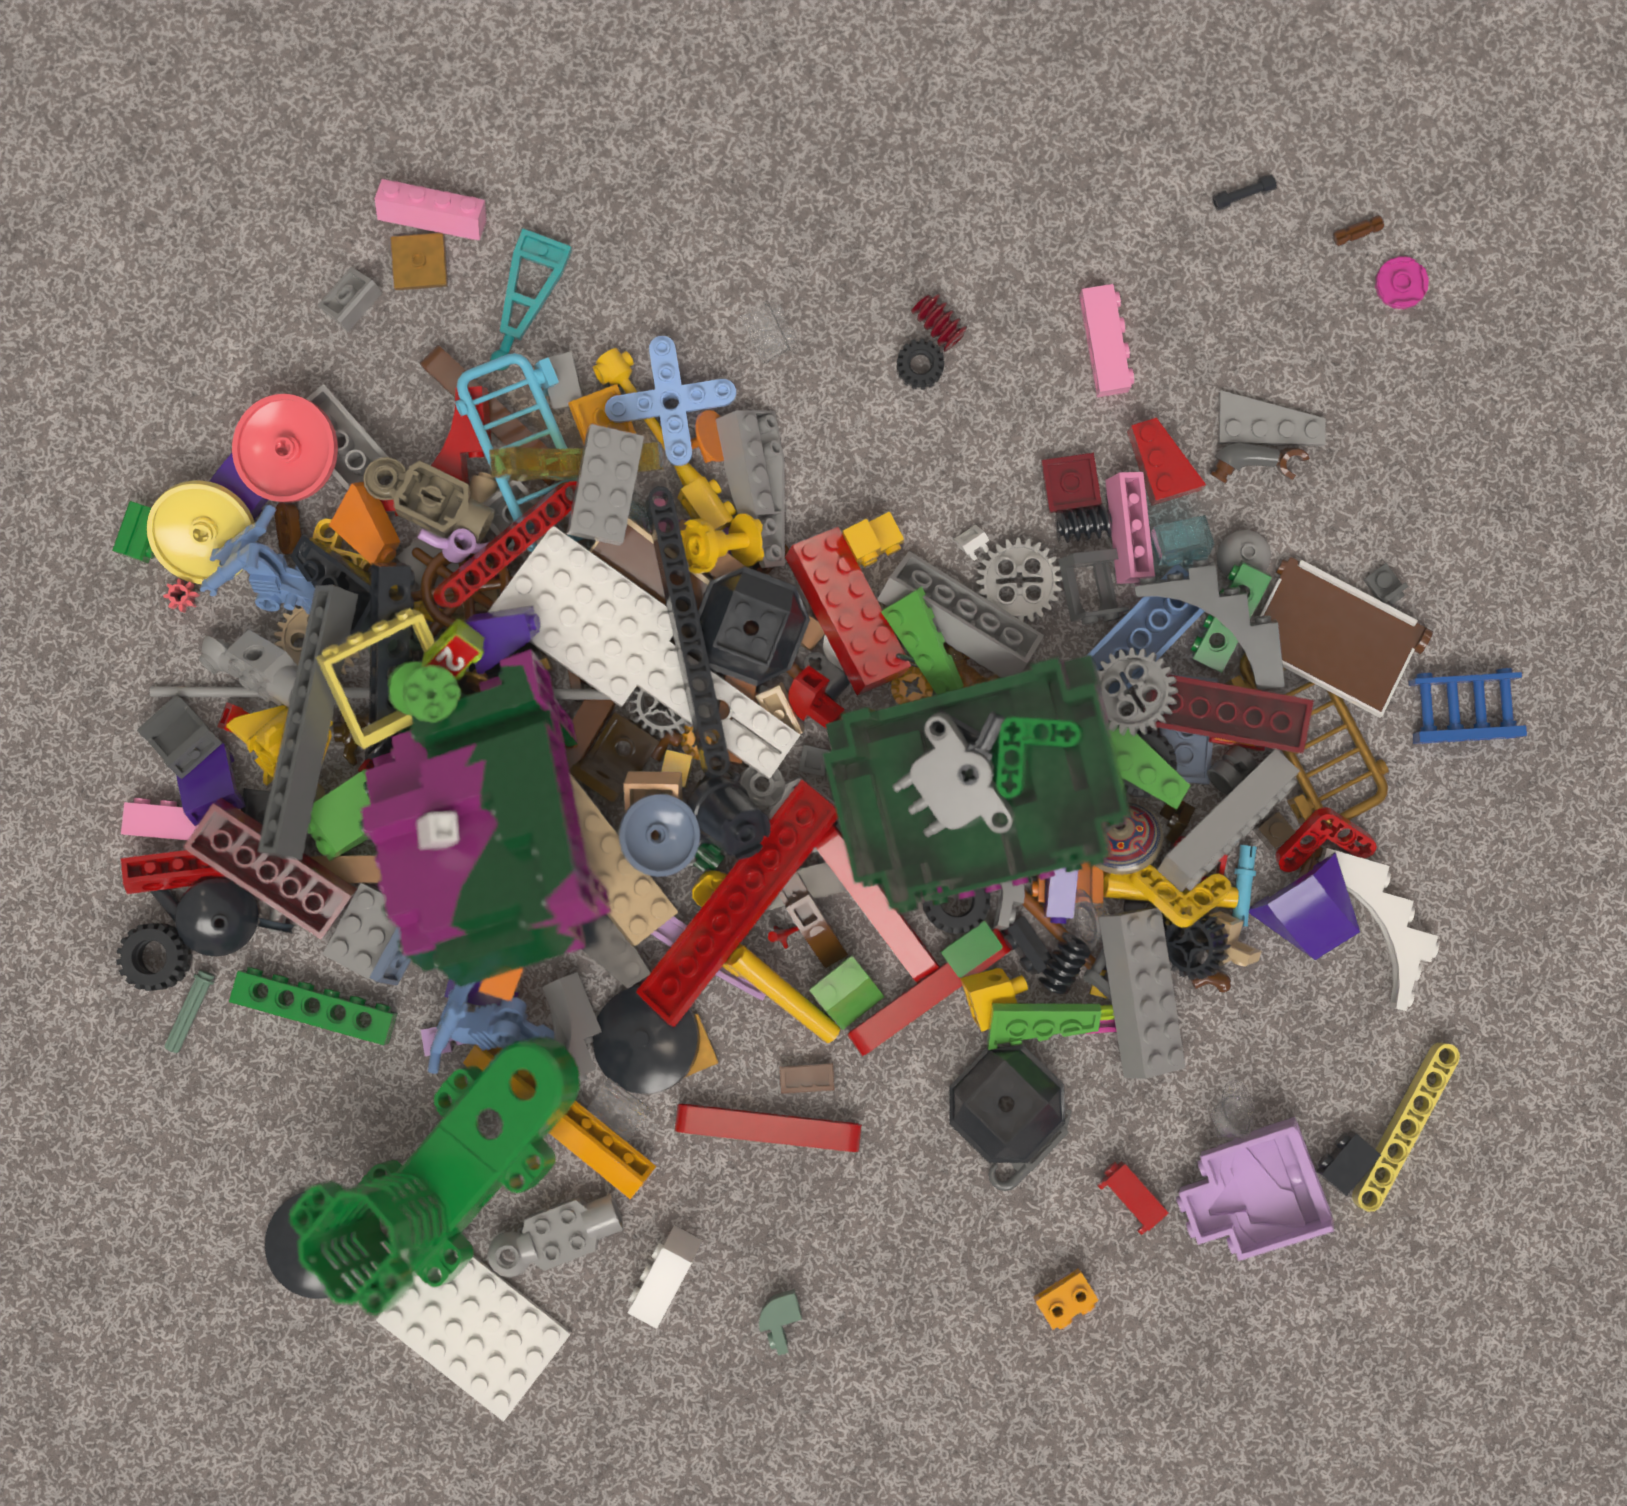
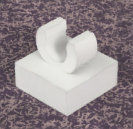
M977 525L954 538L957 546L973 560L977 559L974 554V550L980 547L985 553L988 552V546L985 543L989 539L986 533Z

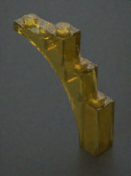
M660 442L644 443L637 473L664 470L662 444ZM512 446L489 449L491 475L494 478L519 482L543 478L556 481L578 478L584 448L539 449Z

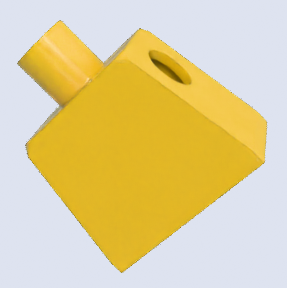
M1002 968L961 978L971 1016L981 1032L989 1029L992 1003L1017 1004L1015 995L1028 990V985L1023 975L1010 980Z

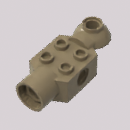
M383 457L372 461L365 469L363 480L369 494L380 500L393 499L394 508L398 516L443 538H448L457 529H466L474 535L476 543H480L492 524L495 510L472 499L467 483L420 460L409 466V469L406 471L403 464L398 460ZM387 475L393 477L391 484L385 486L380 484L382 477Z

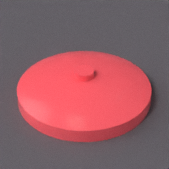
M275 394L257 401L242 415L233 435L232 455L240 478L250 490L265 499L288 503L306 499L318 492L326 484L335 468L338 443L330 419L319 406L296 395Z

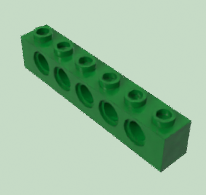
M253 967L237 971L229 998L230 1003L383 1046L388 1045L398 1014L391 1011L392 1006L376 1003L374 1007L365 1004L366 999L352 995H350V999L339 997V991L325 988L324 992L314 990V984L299 981L298 985L288 982V977L273 974L272 978L262 975L263 970ZM261 983L268 987V994L265 998L258 994V987ZM287 990L291 991L294 995V1001L291 1005H287L283 999L284 993ZM313 997L320 1002V1008L317 1012H313L309 1008V1002ZM338 1005H342L346 1010V1015L342 1020L335 1016V1008ZM363 1012L369 1013L372 1017V1022L368 1027L363 1026L360 1021Z

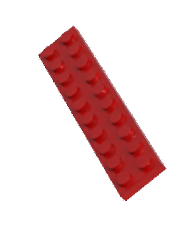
M801 780L770 819L769 838L764 836L761 842L764 847L752 857L738 860L642 983L636 993L669 1025L673 1027L677 1025L838 819L836 807L807 782Z

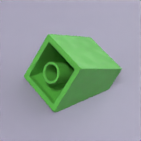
M367 769L361 771L313 803L311 821L307 833L312 835L316 841L318 851L326 856L329 861L370 838L368 835H364L360 828V819H362L361 808L370 805L369 797L364 789V782H367L365 774Z
M852 955L809 989L842 1030L884 998V995Z

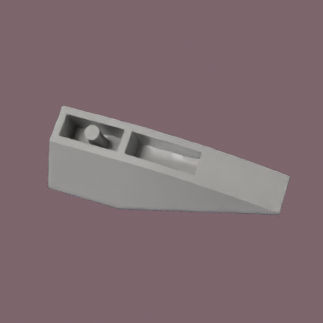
M736 410L716 419L731 495L738 514H749L753 519H759L762 523L761 535L764 558L762 561H759L761 567L785 566V462L775 411Z

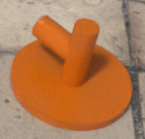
M705 410L697 416L695 423L696 437L690 439L692 450L699 447L705 463L724 461L716 419L721 416L712 410Z

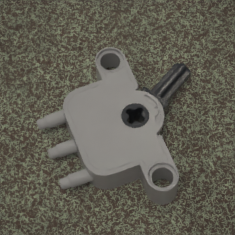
M991 712L976 742L971 741L970 745L947 714H933L927 721L925 732L934 747L922 754L913 764L911 771L893 784L896 792L914 784L922 795L920 799L908 807L911 814L920 812L929 806L938 820L924 829L923 832L927 837L938 833L945 827L949 829L960 828L980 815L994 832L1003 833L1011 827L1014 811L1005 797L999 793L997 785L992 779L994 765L991 757L994 752L990 750L1000 731L1001 724L1005 720L1002 715ZM936 720L942 721L945 724L946 731L943 733L935 732L932 722ZM969 767H972L974 769V775H972L971 778L966 776V770H968ZM1002 812L1007 816L1008 821L1000 824L995 821L994 814Z

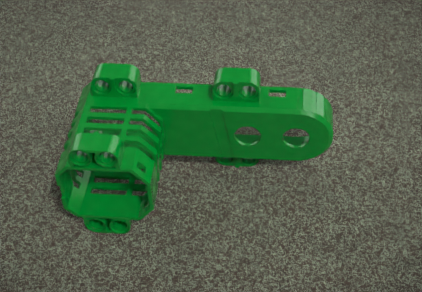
M534 1037L506 1046L483 1071L473 1065L455 1070L442 1083V1086L434 1095V1104L437 1112L443 1117L442 1120L403 1165L397 1160H388L376 1164L363 1176L357 1186L344 1189L334 1181H326L314 1185L306 1191L292 1208L289 1216L292 1226L301 1235L299 1240V1261L310 1274L313 1273L326 1288L324 1291L335 1303L355 1304L358 1302L365 1312L374 1316L393 1308L412 1287L416 1276H419L425 1284L436 1288L451 1282L471 1261L474 1254L471 1243L462 1232L502 1186L512 1193L525 1192L537 1186L555 1165L556 1154L544 1138L567 1113L577 1098L580 1087V1073L573 1055L564 1045L552 1038ZM521 1069L528 1070L536 1079V1092L529 1100L519 1099L512 1091L511 1079L514 1073ZM465 1075L468 1079V1084L465 1081ZM487 1108L494 1109L502 1118L503 1129L501 1134L495 1139L486 1138L478 1128V1117ZM537 1156L540 1158L541 1164L538 1163ZM520 1175L523 1177L524 1184L520 1180ZM405 1183L414 1192V1194L406 1187ZM420 1200H421V1202L428 1208V1210L431 1212V1220H432V1228H433V1237H432V1234H431V1226H430L429 1212H428L427 1209L420 1203ZM434 1203L440 1208V1216H441V1224H442V1233H441V1230H440V1221H439L438 1208L434 1205ZM410 1204H412V1205L414 1206V1208H415V1209L420 1213V1215L422 1216V1225H423L424 1240H422L420 1216H419V1214L412 1208V1206H411ZM401 1207L405 1210V1212H406V1213L411 1217V1219H412L413 1232H414V1240H415V1244H414V1245H413V1239H412L411 1221H410L409 1217L402 1211ZM380 1219L389 1228L390 1240L380 1230ZM352 1232H353V1241L358 1245V1247L364 1252V1254H365L367 1257H365V1256L360 1252V1250L354 1245V1243L351 1241V1233H352ZM341 1236H343V1244L353 1254L357 1261H355L354 1258L348 1253V1251L342 1246ZM331 1240H333L335 1250H336V1251L340 1254V1256L346 1261L347 1265L341 1260V1258H340V1257L335 1253V1251L332 1249ZM323 1243H324V1252H325V1253L327 1254V1256L333 1261V1263L338 1267L337 1269H336V1268L333 1266V1264L327 1259V1257L322 1253V1244H323ZM382 1243L391 1251V1254L382 1246ZM361 1267H364L365 1270L371 1275V1277H369ZM352 1271H354L358 1275V1277L364 1282V1285L359 1281V1279L353 1274ZM342 1275H344L350 1281V1283L356 1288L357 1291H355L350 1286V1284L344 1279Z

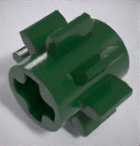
M703 843L697 849L694 856L697 860L693 865L702 872L707 868L715 870L725 855L721 853L722 849L716 845Z

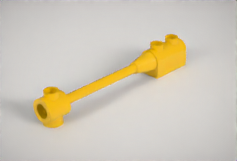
M613 348L597 359L596 365L593 366V371L602 385L609 382L610 385H620L626 394L637 392L629 380L632 373L630 367L634 365V362L627 351L620 353L617 348ZM656 418L644 419L665 450L662 427ZM689 462L683 466L674 465L683 485L677 498L691 519H705L714 530H723L730 526L734 519L732 516L736 514V511L730 501L723 503L719 498L718 494L721 493V488L716 480L712 479L708 482L706 477L702 476Z

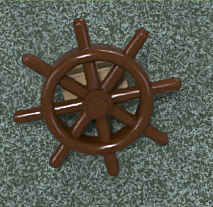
M511 537L506 539V547L512 542ZM456 542V547L464 550L462 545ZM418 547L412 550V556L427 567L421 579V590L412 591L411 597H413L414 602L422 601L426 611L434 620L429 626L433 639L442 628L448 630L458 619L465 622L472 615L488 613L514 577L511 576L506 566L498 572L500 578H491L461 605L445 607L441 612L434 600V590L436 589L434 586L439 575L446 579L453 573L446 567L452 562L445 558L442 551L433 558ZM471 553L464 561L459 563V567L475 554ZM488 554L485 558V563L489 568L494 565V558L491 554ZM467 571L465 574V581L468 585H472L474 582V575L470 571ZM447 588L444 597L449 603L454 598V592L452 589Z

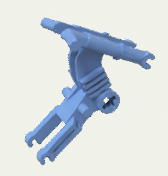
M266 505L258 521L253 525L247 526L234 538L229 539L222 548L212 550L210 561L220 560V566L217 567V571L202 581L200 591L210 590L209 595L216 596L220 586L232 580L239 571L244 569L250 574L248 580L252 585L253 591L257 593L255 604L259 608L266 611H277L281 603H284V608L287 610H294L295 605L302 606L307 614H310L315 588L311 582L305 579L297 566H295V569L288 567L283 554H276L271 548L256 543L259 537L266 532L267 526L276 511L273 506Z
M475 983L459 987L456 984L448 995L449 999L436 1028L437 1031L430 1048L428 1072L433 1074L439 1072L441 1053L446 1048L450 1038L464 1044H476L482 1050H488L491 1047L497 1048V1046L505 1048L515 1042L534 1037L554 1039V1031L543 1024L535 1026L528 1022L527 1014L525 1013L526 1003L515 997H512L511 1001L503 999L501 1006H497L494 1003L486 1005V1007H476L475 1012H467L468 1005L463 1002L467 1001V994Z

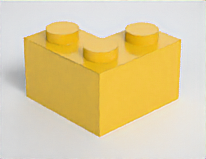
M890 511L869 522L865 519L843 530L842 534L858 565H863L864 568L878 561L877 558L884 553L890 556L901 550L900 545L904 543V538Z

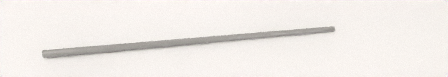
M150 687L151 697H174L178 695L179 697L261 698L253 689L249 691L244 687ZM342 687L346 698H369V688ZM553 689L555 699L610 700L596 689ZM460 692V699L467 697V695Z

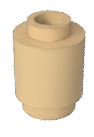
M479 472L478 476L473 475L469 487L471 498L483 503L493 495L498 486L497 482L494 481V476Z

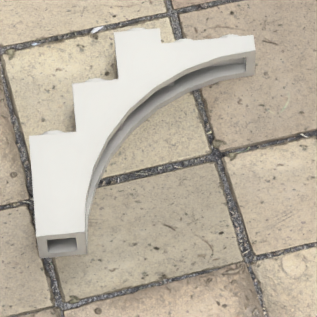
M1323 849L1321 858L1318 861L1320 862L1336 852L1347 891L1354 895L1368 909L1379 925L1388 945L1392 962L1393 989L1390 1007L1407 1011V1008L1411 1007L1414 1001L1415 992L1412 991L1414 982L1418 981L1421 975L1422 966L1419 963L1420 961L1431 962L1432 958L1436 957L1439 950L1438 936L1407 927V924L1412 922L1415 914V908L1412 907L1414 901L1383 892V889L1388 887L1391 874L1388 873L1389 866L1332 849Z

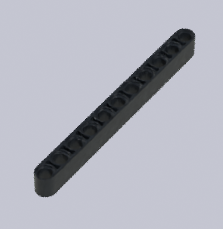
M658 486L650 491L645 501L646 512L701 767L706 776L717 778L729 769L728 749L673 495L668 488ZM653 497H662L665 500V506L655 505ZM658 523H668L671 527V532H662L658 527ZM664 549H673L677 554V558H667L664 554ZM670 575H679L682 579V584L674 585L670 581ZM675 601H684L688 606V610L686 612L679 611L675 606ZM681 627H690L693 630V637H684L681 633ZM687 653H695L699 658V664H690L687 660ZM693 679H700L704 682V691L694 689L692 685ZM700 705H705L710 709L709 718H704L699 714L698 707ZM706 731H710L716 736L715 744H708L704 740V733ZM711 758H717L721 761V771H714L710 767Z

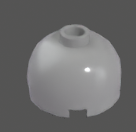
M1248 529L1235 531L1226 536L1219 545L1216 555L1218 567L1227 577L1233 565L1239 566L1241 560L1266 571L1271 560L1270 546L1266 539L1258 532Z

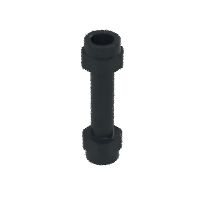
M1272 174L1260 177L1258 182L1229 193L1226 191L1219 192L1217 195L1212 196V202L1216 211L1229 208L1231 203L1260 192L1263 195L1277 189V184Z

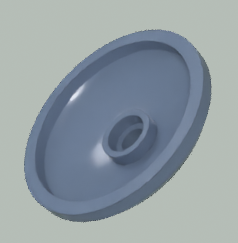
M657 794L641 798L630 806L620 823L619 844L621 851L632 867L646 875L662 877L681 871L692 861L699 846L700 829L693 811L683 801L673 796ZM654 830L659 833L657 840L651 838V833Z

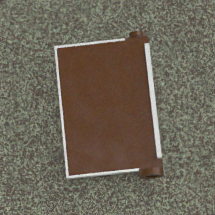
M1292 557L1288 561L1283 559L1276 570V573L1280 576L1260 616H1271V619H1276L1278 622L1283 667L1381 718L1413 652L1421 654L1425 650L1433 635V631L1417 623L1418 620L1303 560L1298 561Z

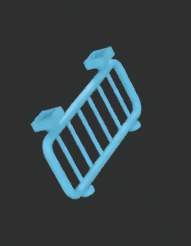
M516 353L506 354L462 373L457 382L460 400L455 401L459 414L461 416L468 415L514 521L522 516L519 508L520 504L549 493L561 483L577 482L578 471L540 386L542 384L544 390L559 383L549 357L538 361L534 365L535 370H533L528 359ZM511 364H517L521 367L526 378L525 380L472 400L467 388L471 380ZM524 385H529L537 404L483 425L475 405ZM537 409L540 410L547 426L546 430L494 450L486 430ZM550 434L558 454L505 475L497 455ZM561 459L569 477L568 479L518 500L515 499L508 480ZM533 523L526 524V530L531 534L529 530L534 528ZM567 534V536L573 539L575 542L585 539L582 537ZM534 542L527 549L533 552L538 544Z

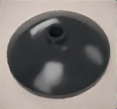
M223 877L208 878L191 886L181 897L175 914L176 928L183 942L199 954L214 957L229 955L245 946L254 935L257 928L255 925H258L259 919L258 906L253 895L231 879ZM218 918L224 919V923L220 926L214 924Z

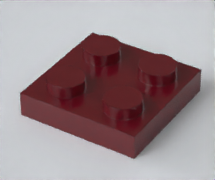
M1094 452L1041 460L1049 514L1056 513L1058 510L1063 512L1068 509L1077 510L1080 507L1084 509L1089 506L1097 507L1102 505Z

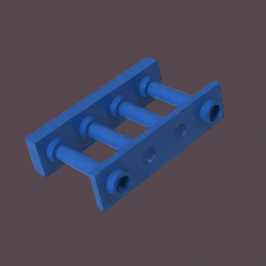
M1512 668L1496 669V674L1433 677V673L1416 674V678L1408 681L1409 686H1420L1423 727H1420L1421 732L1413 733V744L1511 739L1527 736L1526 725L1517 726V721H1514L1510 681L1522 678V672L1513 673ZM1499 681L1503 720V722H1500V727H1490V723H1487L1484 682ZM1457 683H1473L1476 724H1473L1474 728L1464 729V725L1460 722ZM1446 684L1450 725H1447V730L1437 731V726H1434L1431 685Z

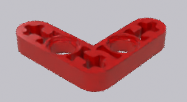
M1322 807L1314 811L1295 831L1296 833L1277 850L1275 859L1282 871L1293 872L1326 839L1334 842L1352 855L1363 859L1372 856L1377 846L1368 832L1333 809ZM1322 820H1330L1332 823V827H1330L1328 823ZM1351 829L1347 836L1337 837L1341 830ZM1307 835L1313 836L1310 843H1300L1303 837ZM1356 839L1358 840V842H1360L1361 844L1366 845V846H1361V845H1360V846L1358 847L1357 843L1355 842Z

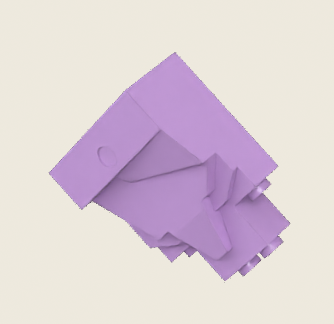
M1296 1117L1265 1126L1233 1138V1141L1218 1145V1147L1202 1151L1198 1166L1202 1176H1207L1208 1179L1181 1187L1179 1191L1180 1196L1176 1197L1181 1212L1186 1211L1189 1222H1186L1190 1237H1195L1199 1245L1229 1235L1227 1243L1232 1254L1236 1253L1239 1261L1334 1231V1218Z

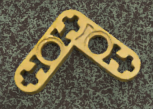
M1152 865L1132 873L1130 878L1134 887L1174 924L1180 927L1191 926L1201 916L1223 901L1231 889L1230 881L1225 876L1213 874L1184 895ZM1212 887H1220L1214 893L1211 892ZM1157 891L1168 893L1170 899L1161 898ZM1200 896L1204 898L1207 904H1199L1194 897Z

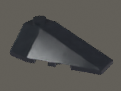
M302 534L290 557L305 579L311 582L314 588L315 586L334 585L357 594L356 610L353 616L350 635L366 632L370 628L371 574L310 536ZM390 588L389 597L392 598L396 596L397 592Z

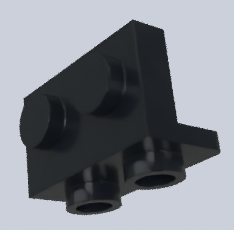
M1024 916L1016 919L1013 924H1009L1007 929L1001 930L1005 936L1003 937L1005 943L1012 951L1015 950L1020 957L1019 962L1027 973L1030 972L1031 975L1039 974L1047 968L1048 959H1053V957Z

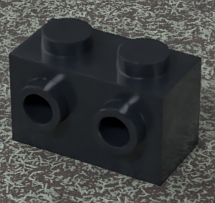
M1349 1131L1348 1134L1346 1132L1337 1139L1335 1142L1337 1147L1331 1154L1327 1153L1318 1162L1319 1168L1316 1171L1331 1186L1345 1196H1348L1381 1156L1377 1150L1352 1131Z

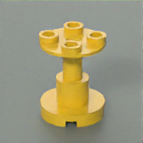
M746 513L736 515L731 522L729 534H725L722 530H714L705 519L688 520L684 524L687 525L686 529L680 531L686 560L690 565L688 569L694 574L710 572L715 567L718 557L725 556L728 550H731L736 560L747 567L753 566L764 558L761 535L762 523L759 519H753L751 515Z

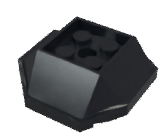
M747 566L710 580L698 610L710 669L755 686L791 670L810 622L808 613L795 585ZM748 620H754L759 625L758 630L751 634L746 633L743 629L744 623Z
M1025 1046L998 1047L988 1050L987 1047L950 1085L949 1124L988 1163H1029L1065 1125L1064 1084ZM1003 1097H1011L1014 1100V1108L1009 1112H1003L999 1107V1102Z

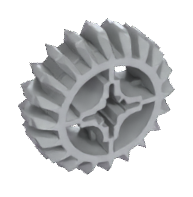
M636 687L633 691L634 694H637V697L633 696L628 699L631 703H637V706L629 709L630 713H639L633 721L636 723L642 719L645 723L641 725V728L652 727L650 730L651 735H654L658 729L660 730V738L664 737L666 730L672 736L674 733L673 729L675 730V728L683 734L685 732L683 723L688 727L692 726L682 717L679 718L669 708L665 709V706L654 709L659 704V701L655 698L653 705L645 709V691L641 688ZM655 713H663L668 719L670 718L672 723H660L650 716Z

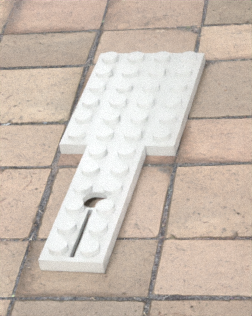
M553 526L533 550L489 612L534 606L535 614H538L541 622L540 632L529 641L534 646L620 707L624 705L638 686L692 724L676 646L670 642L673 633L667 607ZM687 654V660L690 664H699L698 661ZM711 671L717 700L725 701L730 709L728 717L721 720L728 751L767 779H770L800 734ZM693 679L692 685L694 689L704 691V682L700 679ZM700 705L698 707L699 714L704 718H709V708L705 705ZM706 731L704 733L716 742V736L712 732Z

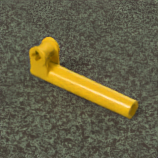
M1103 871V897L1149 901L1131 883V874H1111ZM1212 887L1211 892L1214 893L1220 887ZM1231 887L1225 899L1215 907L1236 908L1239 898L1238 889ZM1186 888L1182 893L1186 895L1190 891ZM1157 891L1161 898L1170 899L1168 893ZM1200 896L1194 897L1199 904H1207L1204 898Z
M739 944L722 967L728 972L749 981L825 1043L832 1042L838 1036L840 1027L745 946Z

